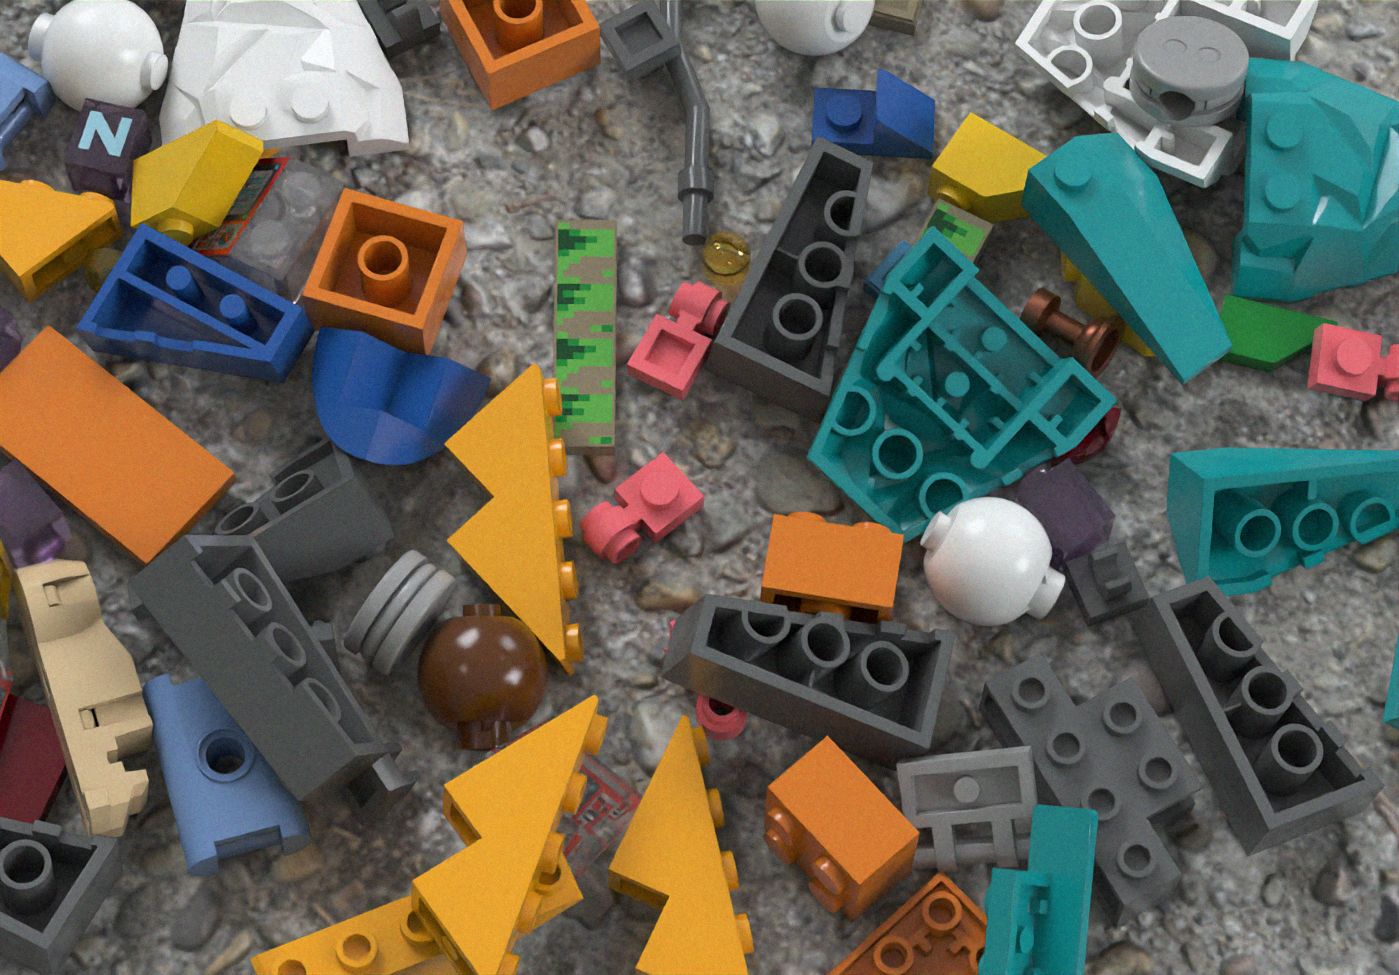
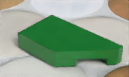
M1225 294L1219 316L1232 343L1231 351L1218 360L1270 373L1291 362L1292 358L1312 348L1315 328L1323 323L1337 326L1338 322Z

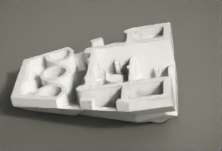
M187 0L159 116L162 146L217 119L262 140L263 150L338 140H347L350 157L410 150L402 87L357 0Z
M1043 0L1015 42L1016 53L1076 102L1111 133H1118L1146 164L1194 185L1206 188L1216 183L1221 175L1230 176L1234 174L1244 158L1246 152V121L1236 120L1235 111L1228 118L1215 124L1186 127L1169 124L1147 114L1134 101L1129 89L1133 51L1138 35L1150 24L1164 18L1196 16L1219 22L1234 31L1245 43L1249 58L1295 61V55L1308 34L1318 6V0Z

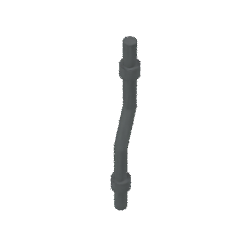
M660 0V12L679 40L682 52L681 55L665 63L686 113L684 169H681L678 173V199L683 202L682 241L687 245L698 246L705 244L707 241V204L714 199V173L708 169L710 107L682 43L683 0Z

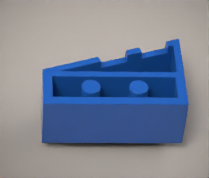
M143 223L139 225L75 329L92 351L278 383L285 382L316 331L303 308Z

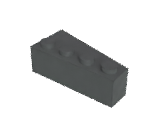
M817 136L713 343L705 370L818 423L830 396L835 358L840 344L847 295L851 286L855 253L861 233L874 162Z
M183 535L127 582L274 769L281 785L293 794L299 802L334 796L389 752L252 535Z
M1208 576L1151 597L1134 624L1133 629L1247 857L1362 813L1385 785L1370 767L1365 771L1344 747L1348 741L1331 721L1325 724L1301 696V692L1304 690L1288 669L1281 672L1261 648L1264 641L1214 581Z
M705 594L676 618L660 678L815 740L821 741L828 735L841 750L890 770L897 771L896 764L899 759L918 757L930 749L956 632L934 629L928 633L906 629V624L882 620L877 624L844 620L843 614L819 611L816 615L788 611L787 606Z
M0 817V954L41 975H57L123 872L118 839L95 833L93 838L64 832L61 825L35 820L34 824Z

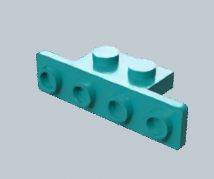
M1040 804L1033 808L1027 871L992 868L991 885L986 892L984 902L985 914L987 916L985 950L979 962L978 975H1084L1098 824L1097 811Z

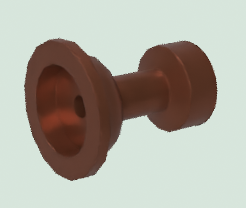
M1044 287L1038 289L1026 303L1019 319L1039 338H1042L1048 332L1073 346L1072 357L1097 379L1114 357L1123 338L1126 322L1120 315L1116 314L1109 319L1103 317L1095 318L1087 325H1084L1059 311L1061 298Z

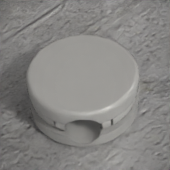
M1174 16L1158 20L1147 26L1136 39L1133 51V64L1129 77L1130 93L1142 110L1160 121L1186 127H1199L1218 123L1232 115L1242 101L1249 65L1247 47L1242 39L1230 28L1207 18Z
M410 550L406 552L388 570L360 608L346 633L344 647L354 655H357L359 652L364 659L373 661L372 667L383 676L394 674L412 655L438 620L455 590L456 579L443 569L438 571L437 567L428 563V558L418 551Z

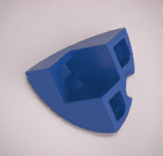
M321 326L316 341L312 369V388L320 422L327 435L343 451L354 457L377 464L406 465L416 463L441 451L446 447L444 443L473 418L491 381V378L449 358L407 353L361 331Z

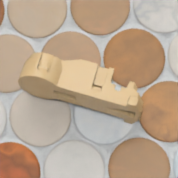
M55 559L14 569L13 584L23 631L50 709L82 818V828L85 837L93 838L94 833L112 838L122 836L130 815L140 813L147 804L149 779L146 769L125 772L122 761L117 762V760L151 749L153 723L145 706L142 688L132 656L104 624L95 586L86 563L77 560Z

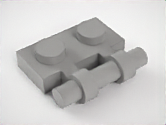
M1031 746L899 759L896 766L903 816L915 828L931 827L933 842L917 843L912 870L937 868L938 872L947 874L960 872L961 865L997 862L998 868L1019 867L1020 860L1029 858L1031 832L1017 834L1014 819L1032 817L1033 808L1039 804ZM991 821L993 836L958 839L955 825Z

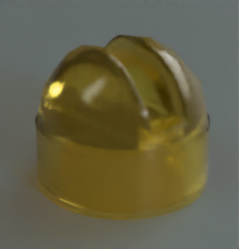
M727 230L714 233L705 242L702 249L701 266L706 277L720 285L736 284L746 277L750 270L751 251L745 238L737 232ZM720 247L726 248V249H728V250H730V251H733V252H735V253H737V254L742 255L741 258H740V260H739L735 255H733L732 253H730V252H728V251H726L725 249H722V248H720Z
M91 248L87 251L84 267L85 281L96 294L99 292L123 251L108 248Z

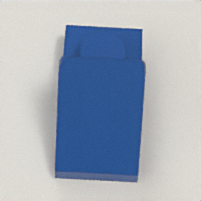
M878 69L875 91L815 87L811 148L817 136L857 155L932 159L935 100L883 69Z

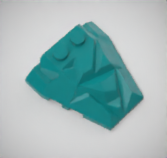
M1249 58L1243 97L1236 110V120L1246 121L1243 229L1232 239L1230 295L1258 302L1292 304L1308 300L1318 293L1345 287L1347 290L1365 285L1369 280L1399 273V101L1301 61Z
M934 226L926 231L887 274L877 301L855 346L853 355L806 456L808 461L875 523L889 528L891 533L904 535L903 544L925 532L927 526L939 511L948 515L956 505L970 499L981 498L1000 486H1007L1023 477L1025 472L1052 457H1059L1075 448L1118 401L1073 357L1061 359L974 277L980 269Z

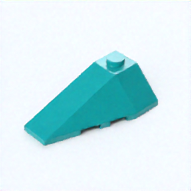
M1118 133L1076 136L1028 169L1021 206L1181 385L1187 383L1231 351L1232 343L1158 176Z
M1227 447L1170 453L1166 515L1186 584L1209 576L1225 596L1255 593L1273 585L1271 578L1299 565L1307 570L1325 562L1323 555L1356 540L1365 544L1399 529V451Z

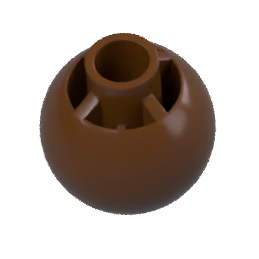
M463 605V617L448 618L431 633L425 642L417 667L418 688L422 701L432 717L439 724L457 733V750H503L510 745L509 733L527 723L536 713L544 699L548 684L547 659L540 641L528 626L515 617L502 616V605Z

